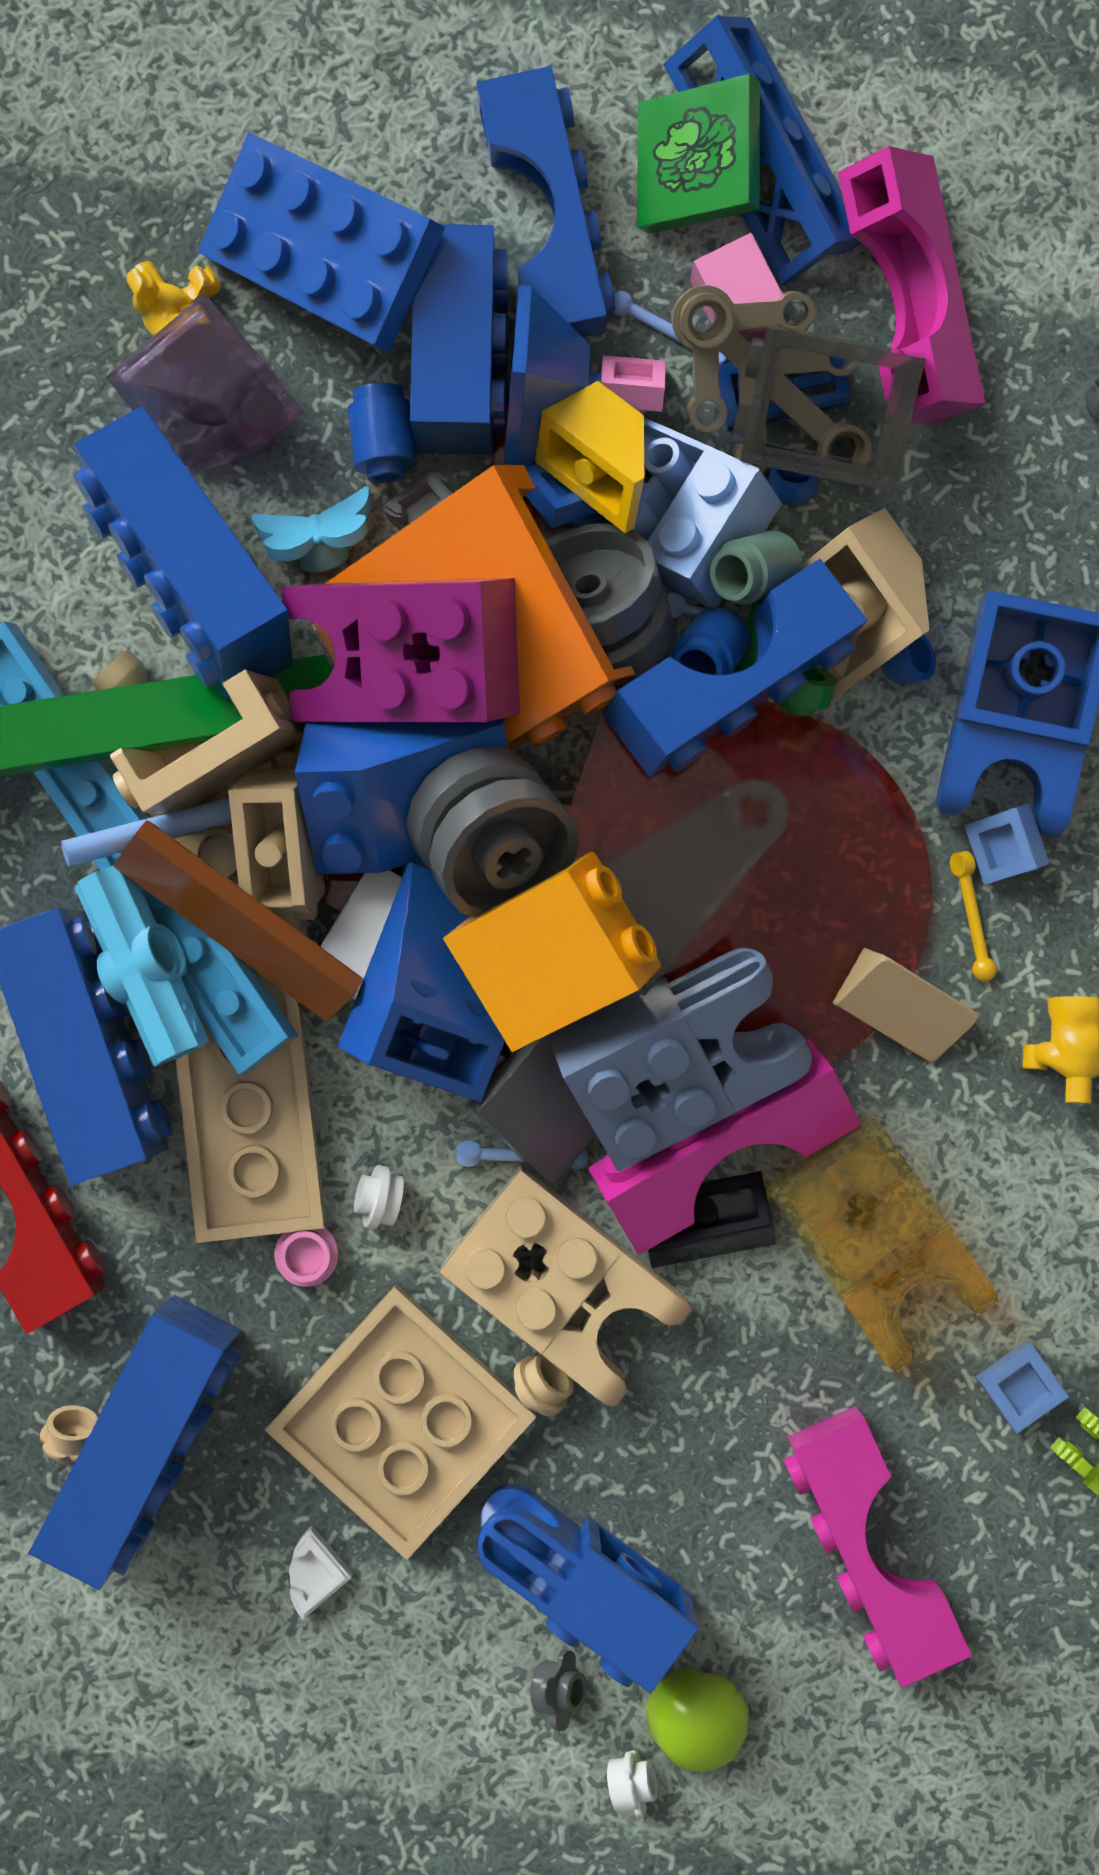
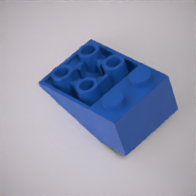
M408 862L337 1047L368 1065L481 1102L505 1040L443 940V937L470 916L461 913L449 901L435 881L431 870Z

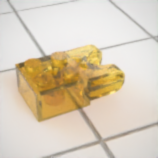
M865 1115L859 1119L861 1126L810 1156L804 1157L765 1184L764 1189L878 1355L891 1370L898 1373L911 1364L915 1353L900 1322V1306L905 1295L913 1287L923 1282L943 1283L952 1290L962 1304L967 1305L973 1312L984 1313L997 1304L998 1298L988 1279L879 1121ZM855 1193L864 1199L868 1195L869 1202L864 1207L866 1214L859 1220L851 1216L844 1221L842 1215L849 1210V1205L845 1200L847 1196Z

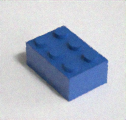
M441 224L445 227V230L414 296L412 305L410 424L418 453L493 455L494 436H505L506 434L505 379H495V373H507L508 334H506V314H496V310H508L509 308L508 249H496L494 225Z

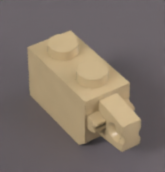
M295 768L250 769L228 790L238 885L308 937L307 920H315L318 916L317 903L326 891L324 874H316L295 776Z

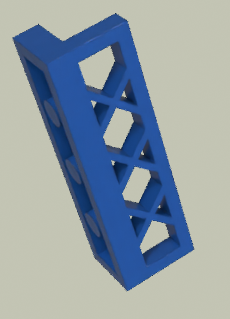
M716 16L663 65L678 92L698 87L688 67L707 50H709L717 65L715 82L750 74L760 81V148L763 154L760 153V163L770 165L777 181L772 204L759 201V210L742 214L779 284H788L825 256L845 254L856 248L861 242L850 234L842 191L751 19ZM788 201H789V203H790L792 209L787 208ZM765 213L770 214V219H769V220H768V218H767V216H766ZM785 218L799 221L812 244L792 261H790L781 244Z

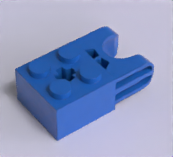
M988 590L980 599L935 800L939 813L954 816L963 811L972 800L976 783L982 772L992 763L1009 762L1020 766L1030 777L1034 789L1032 812L1039 833L1058 838L1065 831L1070 821L1085 752L1090 744L1099 704V612ZM1030 655L1039 658V669L1047 671V680L1041 679L1034 684V687L1026 683V676L1019 673V664L1023 665L1029 661Z
M513 1483L502 1485L494 1489L487 1497L482 1507V1528L478 1537V1554L483 1566L489 1573L542 1611L548 1617L546 1621L547 1627L559 1639L575 1648L582 1642L602 1657L599 1660L600 1666L615 1681L625 1687H631L635 1682L651 1694L699 1629L690 1591L589 1516L580 1527L523 1485Z

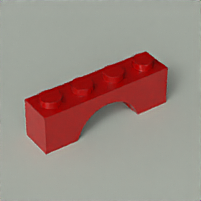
M0 1081V1186L11 1202L16 1222L14 1245L7 1262L0 1270V1289L27 1335L105 1289L106 1285L101 1276L106 1274L107 1270L104 1260L94 1244L89 1240L81 1243L69 1220L75 1218V1212L65 1192L56 1184L49 1187L37 1166L43 1162V1155L37 1142L27 1130L23 1129L18 1132L6 1109L12 1106V1102L6 1088Z

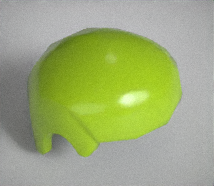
M689 1666L676 1669L661 1679L646 1704L648 1732L673 1764L688 1771L707 1773L735 1760L750 1731L749 1707L741 1692L736 1689L735 1684L720 1673L700 1672Z

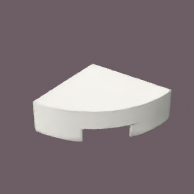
M313 1525L305 1531L298 1541L289 1567L290 1597L302 1620L348 1582L353 1575V1572Z

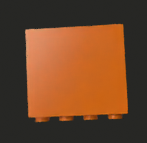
M493 465L325 584L514 578L520 714L505 717L508 748L515 750L529 740L533 747H536L559 736L568 729L564 719L579 709H582L586 716L608 706L617 692L615 687L636 674L631 666L614 670L523 500L525 495L536 489L524 465ZM309 621L334 668L335 651L332 640L323 628Z

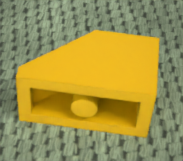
M596 381L542 410L535 462L622 532L627 533L635 527L644 482V415L601 382Z

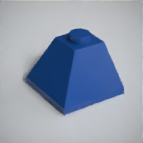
M525 285L518 286L503 465H524V467L536 464L535 455L542 410L596 381L601 382V373L589 372L590 344L532 286Z

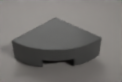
M431 471L386 503L382 510L396 528L402 530L452 495V492Z

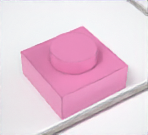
M603 355L601 383L641 414L647 411L662 412L666 361Z

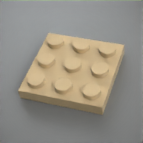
M395 1284L265 1428V1431L403 1558L408 1560L536 1419L537 1412L526 1408L519 1400L516 1392L401 1287Z

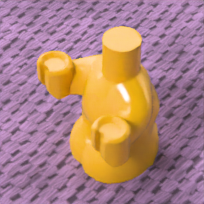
M145 261L129 271L126 277V281L133 292V307L142 315L145 328L156 339L157 348L167 366L181 368L192 365L205 357L219 339V327L208 314L201 313L198 307L207 298L216 295L221 288V284L209 265L204 270L200 266H195L189 272L190 285L180 289L173 284L165 283L154 263Z
M1082 996L1047 998L1048 1014L1051 1019L1050 1042H1043L1038 1045H1023L1022 1067L1025 1070H1047L1048 1067L1052 1068L1066 1077L1065 1103L1092 1104V1079L1099 1076V998Z

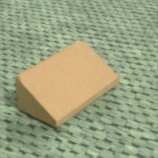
M866 948L862 950L832 1003L930 1063L936 1061L968 1031L979 1017L977 1012L889 957Z

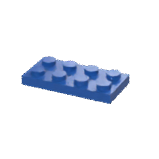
M248 132L198 253L363 340L390 352L445 227L418 212Z

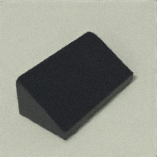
M761 1171L701 1183L694 1204V1224L648 1250L651 1268L775 1245V1227Z

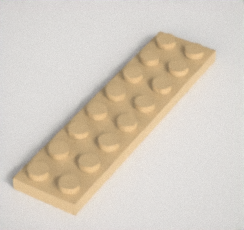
M201 744L154 752H158L166 765H169ZM271 759L255 769H272ZM239 779L195 806L228 798V790ZM148 813V817L151 818L167 813ZM232 824L175 838L176 841L239 886ZM256 970L254 972L298 1036L251 1073L238 1075L200 1019L210 1042L206 1043L204 1047L176 1059L196 1243L323 1229L326 1226L302 1006L300 1002Z

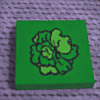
M746 74L638 102L637 228L646 233H655L759 210L760 81L752 75Z

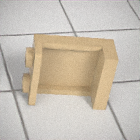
M245 669L222 683L243 719L169 765H166L158 752L121 747L110 754L112 761L118 769L113 774V780L125 801L133 808L139 806L142 812L171 813L193 807L241 778L250 769L259 767L301 741L305 726L303 722L291 720L289 699L279 681Z

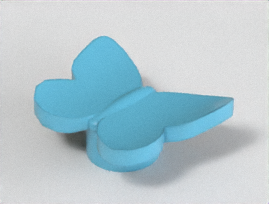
M367 485L319 515L312 514L310 517L252 514L251 518L257 534L264 541L268 557L276 561L286 562L298 559L302 570L322 572L338 567L346 562L350 556L348 547L363 540L369 532L367 517L370 514L373 499L370 487Z

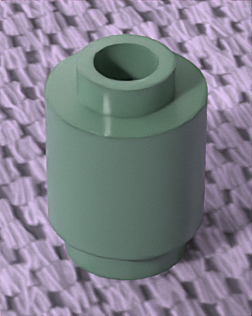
M777 530L765 531L731 540L720 548L711 562V583L721 597L733 603L746 605L761 601L767 597L771 590L802 571L801 553L790 536Z

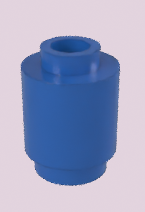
M379 382L359 386L352 391L353 403L348 406L354 470L367 474L368 481L373 483L400 481L406 477L405 470L417 464L415 439L410 424V401L404 398L403 388L399 384Z
M722 607L705 609L693 619L676 641L672 649L671 658L692 670L704 674H733L750 648L751 638L749 629L744 620L729 609Z

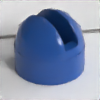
M797 449L783 451L776 455L771 462L769 484L782 504L790 507L805 505L814 497L818 490L821 465L815 456L806 451Z
M925 635L921 636L883 664L881 669L885 677L896 684L912 685L931 678L936 669V658L928 638Z

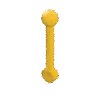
M968 851L957 852L950 857V868L954 876L958 877L971 933L976 961L972 966V973L979 981L988 982L995 977L997 966L988 957L971 875L975 871V860Z

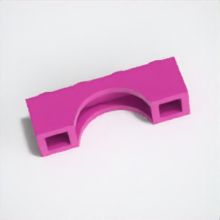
M888 146L838 172L850 234L871 252L880 265L889 284L894 302L896 317L894 338L888 351L877 359L890 422L931 425L943 422L983 406L986 403L934 156Z
M810 1039L806 1040L812 1052V1062L809 1071L791 1085L619 1172L608 1154L604 1159L588 1167L638 1256L694 1224V1204L700 1185L712 1168L728 1155L752 1145L779 1144L795 1150L806 1158L861 1126L835 1070Z
M857 1406L788 1436L787 1438L794 1455L783 1460L799 1495L811 1491L821 1513L810 1517V1520L825 1553L828 1554L838 1549L847 1572L836 1576L852 1613L861 1609L866 1611L874 1630L864 1634L863 1638L878 1671L882 1672L891 1667L900 1687L903 1688L972 1657L950 1605L934 1579L913 1580L897 1576L881 1567L869 1554L865 1536L867 1514L873 1499L891 1478V1475L866 1419Z

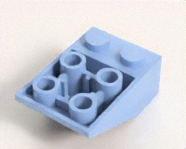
M644 417V482L635 527L632 530L639 532L652 546L660 572L661 583L709 608L718 607L723 597L715 591L711 583L710 566L713 558L727 542L765 532L782 502L759 468ZM600 513L567 524L576 528L587 524L612 523Z

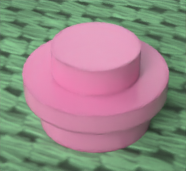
M327 1228L283 1233L278 1239L274 1258L278 1271L287 1281L297 1286L310 1287L324 1282L333 1273L338 1263L339 1249L336 1239Z

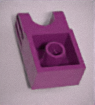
M514 578L307 584L283 587L281 589L282 603L288 610V618L308 620L319 625L329 635L335 651L334 668L326 681L312 689L290 691L288 699L289 714L292 721L490 722L520 714Z

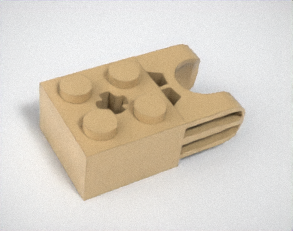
M522 1164L446 1258L439 1272L595 1398L609 1406H617L627 1391L623 1372L603 1353L598 1345V1330L603 1321L612 1312L631 1308L645 1311L660 1322L672 1326L683 1323L692 1311L687 1299L680 1291ZM534 1243L544 1247L543 1263L545 1267L539 1271H536L533 1267L530 1272L524 1271L519 1268L520 1256L516 1249L524 1245L530 1251Z

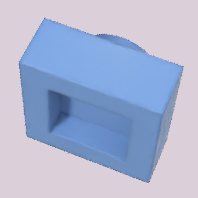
M1030 803L964 825L984 885L1050 864Z
M1027 1340L975 1376L1016 1434L1069 1398L1037 1350Z

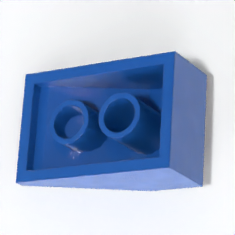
M505 718L490 722H306L295 768V776L316 874L382 873L406 865L408 862L420 860L421 858L411 845L406 825L412 797L425 777L449 757L474 747L502 746L509 749Z

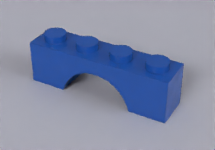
M552 66L476 82L478 108L491 167L513 171L533 182L546 197L554 216L553 228L545 245L531 260L517 269L518 286H532L583 338L605 333L606 313L615 311V300L609 273L597 274L593 251L602 249L601 236L595 211L584 212L579 190L588 188V178L582 150L570 151L566 129L575 127L568 88H556Z
M821 559L771 590L752 616L758 641L757 657L753 666L734 674L710 675L692 670L673 658L668 657L616 692L603 713V717L649 778L669 765L675 773L683 770L707 751L708 748L704 741L719 731L723 733L726 739L732 737L758 716L754 709L756 706L770 697L776 705L784 702L808 682L804 676L805 673L817 665H820L827 672L844 661L856 650L857 647L851 640L868 620Z

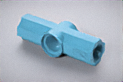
M113 866L96 871L79 880L78 885L74 888L103 951L97 958L99 979L106 992L114 1000L127 1005L154 1067L166 1064L204 1047L210 1041L181 979L187 968L183 948L177 937L168 928L156 923L141 887Z

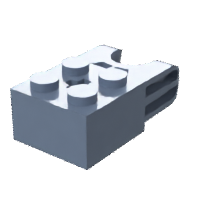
M749 948L735 949L669 983L664 976L548 1036L563 1079L618 1172L791 1085L809 1071L812 1062V1052L806 1039L795 1028L784 1023H777L755 1031L735 1032L740 1021L751 1011L764 1004L771 996L773 975L765 957L760 952Z

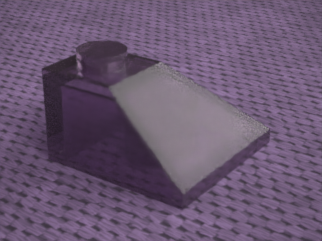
M204 293L105 377L132 411L140 406L145 408L192 475L255 454L303 413L266 362Z

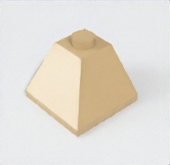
M886 508L849 526L802 564L803 570L821 559L868 620L851 640L857 647L856 650L844 661L828 671L837 679L833 695L835 699L930 630L922 559Z

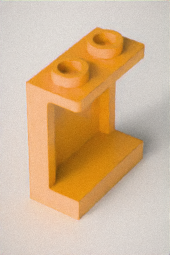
M594 852L580 857L565 870L478 917L470 916L443 937V940L511 1052L640 990L661 968L652 936L643 926L637 924L622 899V890L618 879L608 867L602 865Z

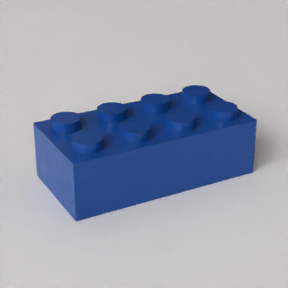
M140 406L75 442L74 447L81 470L74 473L73 476L79 490L87 503L82 505V508L89 523L102 540L110 535L122 551L116 555L117 560L131 584L136 589L145 584L153 595L156 602L151 604V608L165 633L171 639L180 634L191 650L186 655V659L203 687L207 689L215 684L228 703L232 699L222 683L246 669L272 677L291 666L293 660L287 608L145 408Z
M58 907L0 928V986L69 1184L73 1186L144 1161L169 1150L165 1138L173 1135V1128L168 1111L162 1100L152 1101L144 1079V1077L152 1074L147 1051L140 1039L131 1041L123 1017L130 1015V1011L126 1004L119 1003L106 992L99 979L97 958L103 951L85 911Z
M176 1295L152 1313L28 1554L99 1591L113 1572L122 1576L126 1574L133 1559L137 1558L155 1525V1522L145 1518L146 1514L155 1517L163 1501H166L185 1467V1465L175 1461L177 1454L184 1458L187 1456L193 1443L196 1444L214 1411L213 1407L204 1403L207 1396L209 1395L216 1399L223 1385H227L244 1351L234 1347L241 1329Z

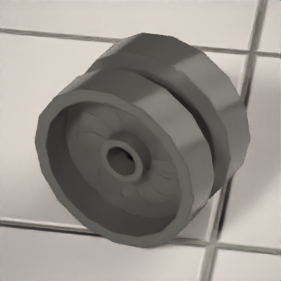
M587 524L565 530L547 540L546 543L614 670L631 666L636 674L618 686L630 683L653 668L668 652L675 627L652 546L639 532L630 530L624 533L614 524Z
M502 746L474 747L445 760L429 773L411 799L406 821L411 845L423 863L433 872L434 879L445 896L461 913L472 917H478L571 866L579 844L574 819L550 791L540 775L522 754Z

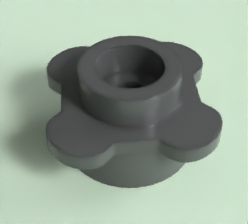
M562 1650L558 1654L557 1662L543 1661L537 1667L531 1682L530 1696L533 1708L540 1714L550 1715L551 1727L557 1731H565L568 1728L571 1714L577 1713L582 1709L587 1696L586 1678L582 1673L578 1672L576 1668V1655L571 1650Z

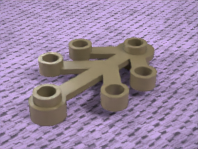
M710 285L695 286L679 297L672 312V327L677 339L681 344L692 350L694 396L689 400L686 409L689 422L697 430L711 433L719 430L727 419V406L723 399L718 396L720 352L738 368L740 438L733 446L732 456L743 461L742 454L745 447L751 443H759L763 447V457L752 466L759 468L762 473L770 467L773 460V449L767 441V395L817 442L818 459L827 470L841 477H849L861 472L867 466L872 453V445L868 435L852 423H834L783 375L828 371L835 376H847L853 373L860 364L861 350L859 345L847 336L833 335L822 344L756 349L738 330L779 326L791 333L803 332L811 326L815 318L813 301L803 293L788 291L779 296L777 300L733 303L728 294L717 287ZM792 300H800L805 308L803 318L796 324H788L783 316L785 306ZM709 306L715 315L714 323L709 329L698 331L693 326V314L698 308ZM838 344H846L850 350L848 362L841 367H833L829 359L831 350ZM706 400L714 401L718 407L716 418L709 423H700L696 417V410L699 404ZM840 436H848L851 441L850 452L844 458H834L831 454L833 441Z

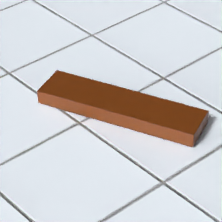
M146 820L113 864V867L326 1022L354 996L364 980L360 975L151 821Z

